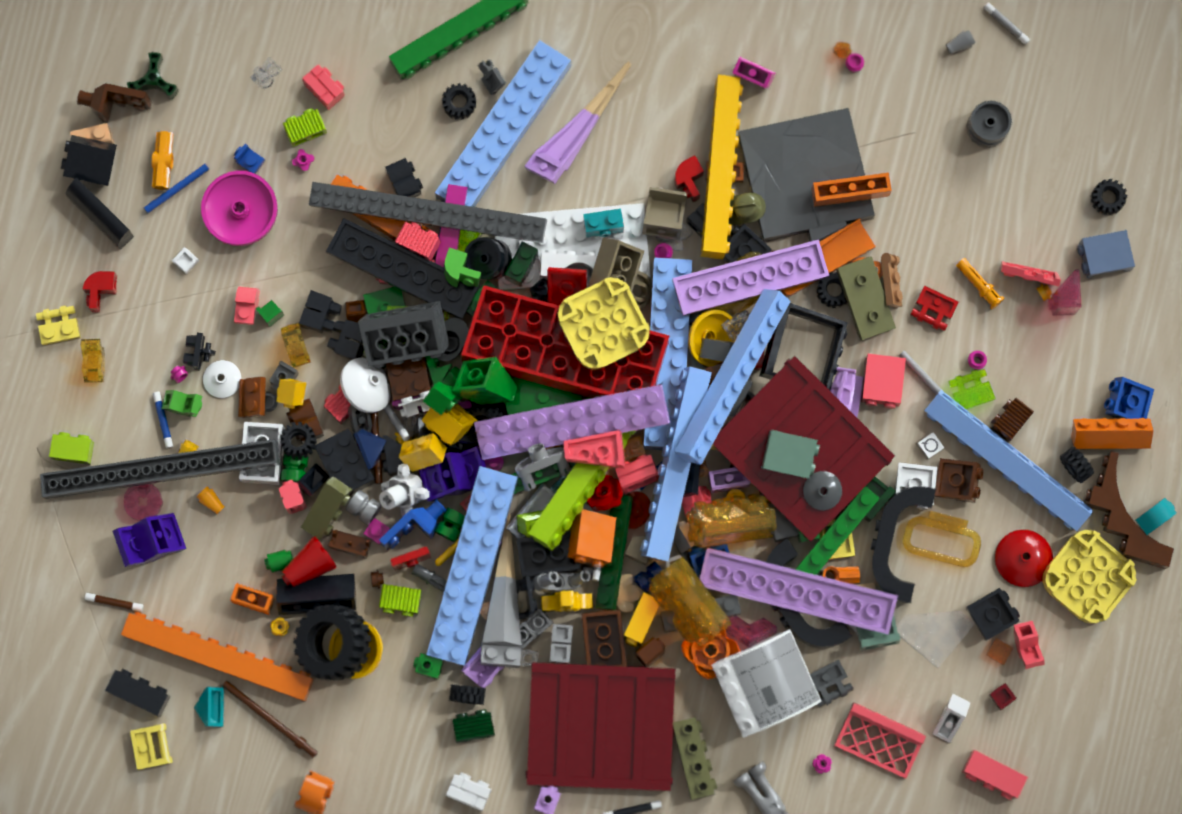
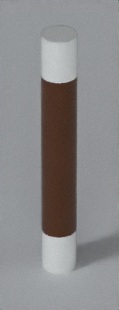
M86 593L85 595L86 601L142 612L144 607L142 604Z

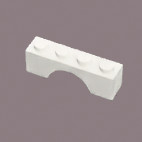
M545 250V253L540 255L539 278H547L548 267L567 268L572 265H582L593 272L597 256H594L595 253L583 252V255H575L576 252L564 251V254H556V250Z

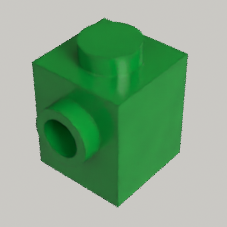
M420 653V656L415 658L413 668L416 669L415 673L439 680L444 660Z

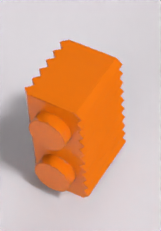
M239 583L235 584L230 599L233 604L267 615L270 614L275 600L274 596L268 592L258 591Z

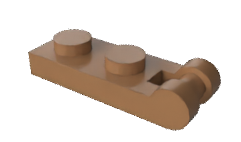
M884 253L881 256L886 304L893 308L902 307L903 295L900 291V274L897 270L900 259L896 255Z

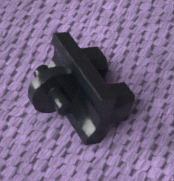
M197 332V335L186 336V347H192L195 350L194 354L184 353L183 363L193 366L195 370H201L203 355V362H209V357L216 354V351L211 350V343H206L204 349L205 336H203V333Z

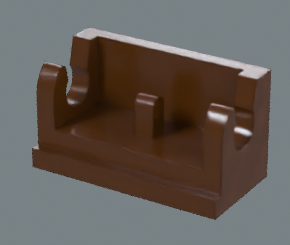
M333 530L328 547L367 559L372 540Z

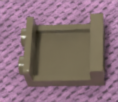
M650 187L642 234L680 240L687 193L678 190L673 191L659 187Z

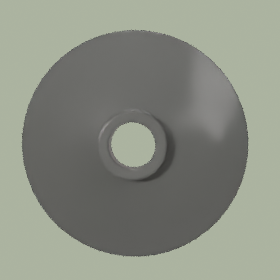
M819 471L810 475L809 479L807 478L803 487V495L811 507L817 510H828L840 501L842 486L834 474ZM822 487L827 489V493L824 495L820 493Z

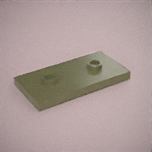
M872 256L836 268L860 341L895 329L896 326L890 308L886 304V297Z

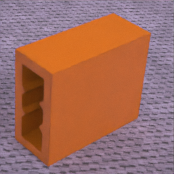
M582 509L574 518L571 526L568 558L575 559L574 561L577 563H592L593 567L599 568L611 563L616 517Z

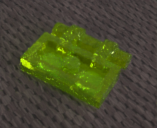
M986 370L971 371V374L959 375L955 379L948 381L950 388L958 387L959 391L952 394L953 398L966 410L996 399L990 382L982 383L980 378L987 376ZM974 381L975 386L965 388V383Z

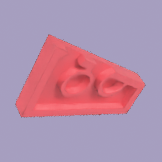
M1004 261L1001 262L1000 270L1004 272L1005 276L1015 277L1016 275L1028 281L1035 280L1048 285L1060 286L1061 278L1058 272Z
M620 430L564 441V453L567 462L625 468L623 440Z

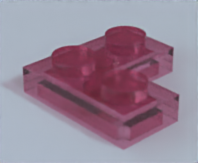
M734 616L722 623L728 634L749 648L777 633V626L764 617L750 625L738 616Z

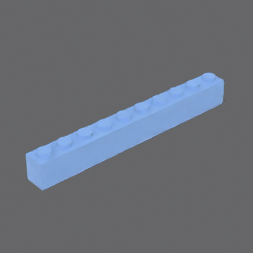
M769 289L762 291L674 452L686 462L702 464L791 302L780 291Z
M684 367V370L680 373V388L677 389L675 394V400L677 401L671 411V426L668 427L666 433L668 440L662 450V464L658 468L659 479L653 489V494H655L654 500L649 506L650 518L645 524L644 531L646 535L640 545L641 556L660 561L669 560L691 465L690 462H686L674 451L708 391L712 372L694 367Z
M942 390L924 410L927 412V417L934 422L937 420L942 424V428L947 433L951 434L952 432L956 435L957 440L961 444L970 446L976 456L985 458L988 461L987 464L993 469H999L1005 479L1010 482L1013 480L1018 484L1017 487L1023 493H1029L1037 504L1047 507L1049 509L1048 512L1052 516L1061 518L1067 528L1078 531L1092 514V508Z

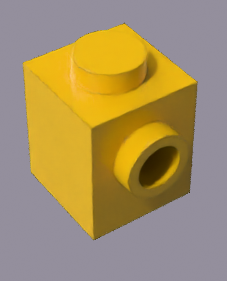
M280 379L276 402L283 403V407L295 408L297 405H303L307 382L295 379Z

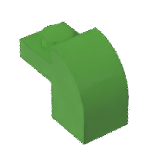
M449 248L444 263V276L446 280L456 288L459 281L467 286L478 287L481 272L465 268L467 253Z
M166 390L161 409L180 415L197 417L198 412L202 408V396L198 394H185L176 390Z

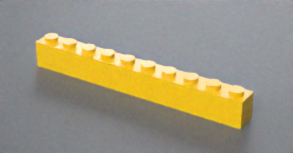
M718 74L715 81L700 257L723 260L725 254H728L730 249V242H727V236L731 234V224L728 223L733 213L730 200L734 198V189H731V186L735 182L736 177L733 165H736L737 154H734V150L738 147L739 137L736 136V130H739L740 119H737V114L741 111L742 102H739V96L742 95L743 91L740 77Z

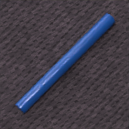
M203 164L146 205L144 209L147 213H150L210 169L206 164Z

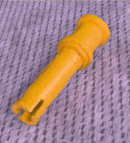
M966 258L957 263L956 267L977 288L979 296L983 297L991 305L990 308L992 310L1005 299L1003 296H999L993 289L994 286L988 284L969 264Z

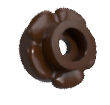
M379 570L371 572L372 588L378 587L380 589V585L384 584L383 573H379Z

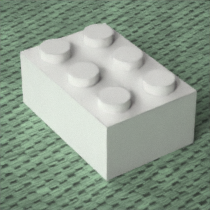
M244 422L242 444L277 440L280 465L240 471L239 480L242 483L280 485L283 459L280 435H283L282 430L285 429L283 424Z

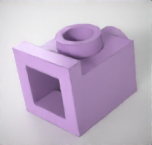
M554 786L542 787L534 810L545 814H554L561 793L557 792L558 788ZM548 795L552 797L550 803L544 801V798Z

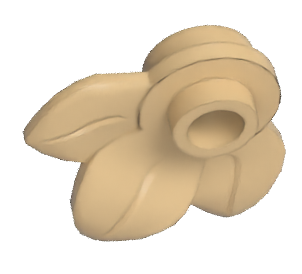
M632 574L621 575L616 606L624 613L633 612V602L639 600L644 593L641 588L632 585Z

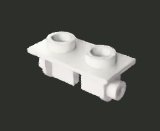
M429 391L420 393V397L413 399L412 396L401 399L402 403L398 404V406L403 405V409L400 410L402 417L406 416L408 418L419 414L417 406H421L423 412L428 411L431 407L422 401Z

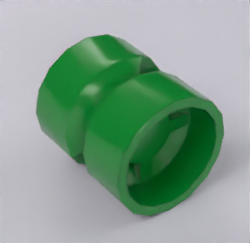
M284 453L282 464L285 466V469L281 471L280 481L293 480V482L297 483L306 474L304 469L308 467L309 457L301 456L302 460H298L297 457L292 459L291 456L288 457Z
M447 507L442 516L444 520L438 523L435 532L452 542H456L460 537V529L463 527L466 516Z

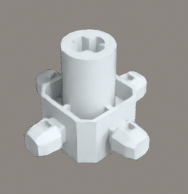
M400 464L397 468L398 475L381 484L383 492L380 494L379 500L385 509H392L396 506L400 507L401 515L404 516L409 510L413 509L412 506L418 504L421 500L429 498V491L426 488H422V480L418 475L410 474L407 464Z

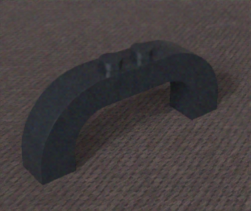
M912 486L899 491L888 501L883 510L881 520L876 522L875 531H878L877 539L873 538L870 549L874 550L872 560L873 573L885 593L897 595V600L911 603L915 583L897 578L891 572L888 565L899 514L909 506L919 505L932 508L936 488Z
M787 538L772 550L766 562L784 566L796 558L798 553ZM769 604L774 612L778 611L781 618L779 620L784 628L788 627L798 640L811 647L831 648L842 644L852 637L842 622H837L826 629H816L806 623L800 612Z

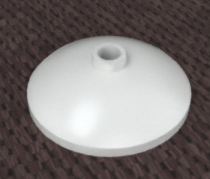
M356 358L348 362L342 369L340 376L341 389L353 407L365 413H376L387 406L391 398V386L389 378L382 367L368 366L366 358Z

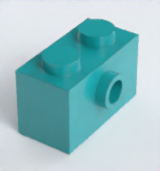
M621 208L583 214L586 238L595 236L608 237L611 234L624 232Z

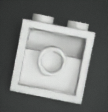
M898 463L895 483L896 492L894 495L912 486L935 488L937 467ZM917 505L919 510H928V507Z

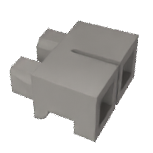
M553 624L550 662L570 664L573 625Z

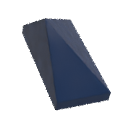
M360 429L354 433V436L369 470L377 465L387 440L364 429Z

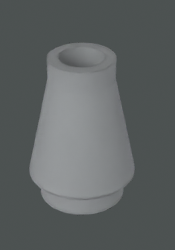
M969 30L966 32L962 31L946 46L950 54L971 48L975 44V40Z

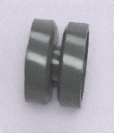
M991 100L980 103L969 117L967 124L968 135L979 146L986 148L997 146L1002 143L1011 129V113L1006 106L997 101Z

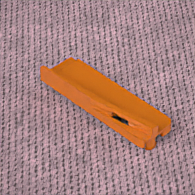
M861 219L820 241L828 273L836 271V268L850 263L876 247L861 224ZM816 281L782 289L781 291L785 296L790 297Z

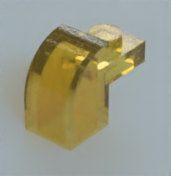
M299 322L280 328L292 367L295 368L311 363Z
M81 339L84 383L104 382L105 352L104 347L101 345V340Z

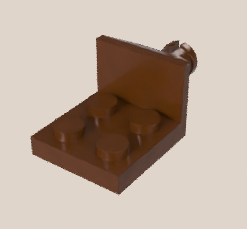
M108 83L95 88L94 93L80 90L77 97L78 105L91 107L92 111L105 123L109 122L114 102L118 106L126 107V105H130L134 109L144 111V109L150 110L152 104L145 91Z

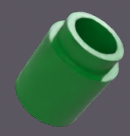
M281 550L267 554V558L264 559L266 569L271 570L272 573L281 571L292 561L293 557L290 550Z

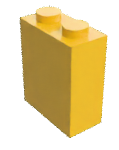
M643 593L624 634L626 644L634 648L637 645L641 647L661 605V600Z

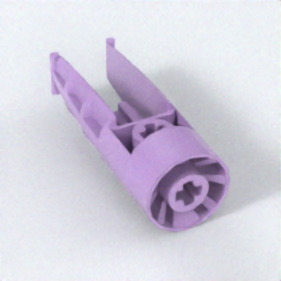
M837 367L838 372L830 391L857 417L864 377L855 376V369Z

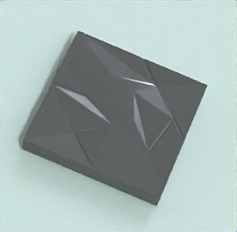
M849 108L738 132L751 192L761 195L766 204L765 213L758 220L764 242L808 233V230L814 227L842 221L850 224L858 219L864 221L874 218L875 213L871 199L814 207L811 188L814 182L865 176Z

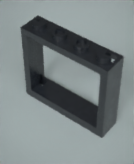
M789 303L768 342L759 376L771 380L777 374L773 372L788 314L835 329L821 382L831 390L833 376L836 375L837 367H839L837 364L838 357L840 358L843 352L842 342L848 334L846 333L848 322Z

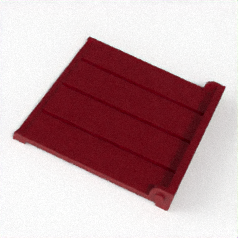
M796 356L784 362L782 369L719 431L713 442V445L810 542L895 457ZM770 430L817 440L819 452L813 458V464H815L814 473L826 471L834 474L839 479L842 486V496L837 505L828 510H817L806 502L803 495V487L807 478L761 468ZM822 487L820 493L822 495L826 494L827 489Z
M532 662L527 771H525L527 785L670 791L673 784L671 765L676 668Z

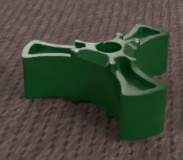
M148 53L150 66L147 73L137 81L127 82L128 88L140 91L158 89L163 91L170 100L174 99L179 90L176 85L164 81L160 76V65L163 61L161 53Z

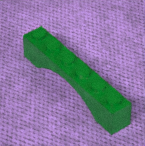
M865 486L795 570L817 575L880 498Z

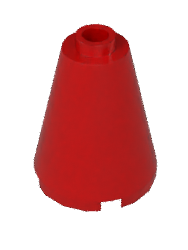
M314 536L283 569L284 575L281 577L287 586L291 584L294 587L337 568V566L320 541Z

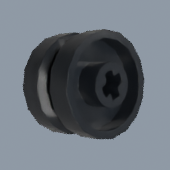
M476 238L468 244L464 251L467 253L465 268L481 272L480 279L498 280L504 277L512 261V253L508 245L495 238Z

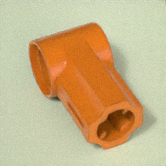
M830 566L820 574V576L826 577V572L830 571L834 574V580L850 584L860 583L859 566Z

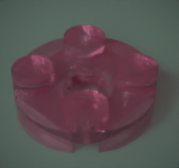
M154 485L129 487L125 492L124 509L133 519L141 521L146 517L157 516L163 506L162 495ZM142 497L144 499L147 497V505L139 506V498Z

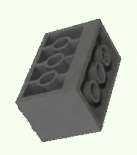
M440 301L370 313L358 321L368 366L374 365L375 368L384 367L386 363L393 362V365L402 364L407 359L419 361L424 356L437 358L442 356L441 353H444L450 346Z

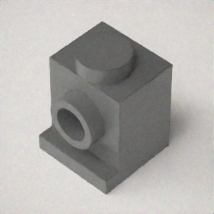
M280 361L269 380L272 384L271 387L277 391L281 374L286 375L285 379H296L299 374L298 371Z

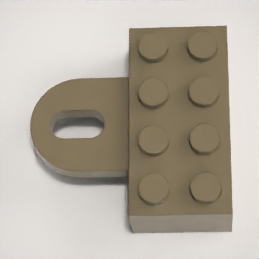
M603 237L588 287L610 277L626 282L630 287L631 293L634 285H637L641 288V295L639 297L633 295L639 309L644 308L652 296L651 279L647 274L639 271L644 250L620 240Z

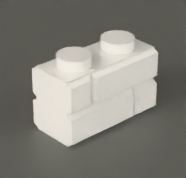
M462 772L459 775L455 774L446 796L483 812L491 793V789L488 788L489 784L481 780L475 783L470 780L471 776Z

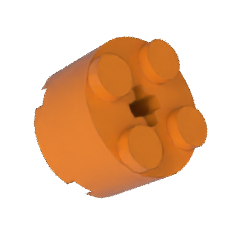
M310 770L299 792L301 797L299 801L296 800L295 807L310 814H323L326 808V797L330 799L335 782L331 778Z

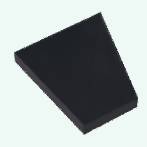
M315 463L297 483L309 498L330 476Z

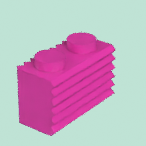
M742 57L738 58L733 69L734 75L764 89L770 88L776 75L775 72Z

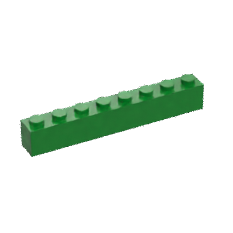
M481 0L389 56L390 63L401 80L404 78L409 79L416 74L417 70L421 68L426 69L432 64V61L437 58L438 60L444 58L448 54L447 52L452 49H459L467 40H474L482 31L492 29L495 23L500 20H507L515 11L520 12L527 7L528 0Z

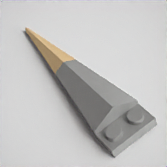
M508 514L481 644L480 665L519 668L521 635L512 533L506 529L511 522L510 514Z

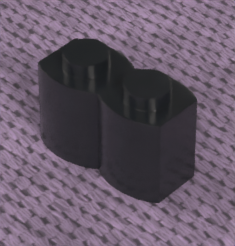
M404 158L385 166V170L397 195L417 197L422 194L420 189L423 186L420 179H415L413 175L415 168L411 161L408 162Z

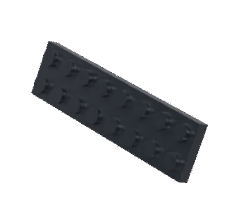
M343 218L326 250V253L427 303L440 301L443 311L462 320L480 288V285L478 287L467 286L460 281L457 288L452 286L444 276V267Z

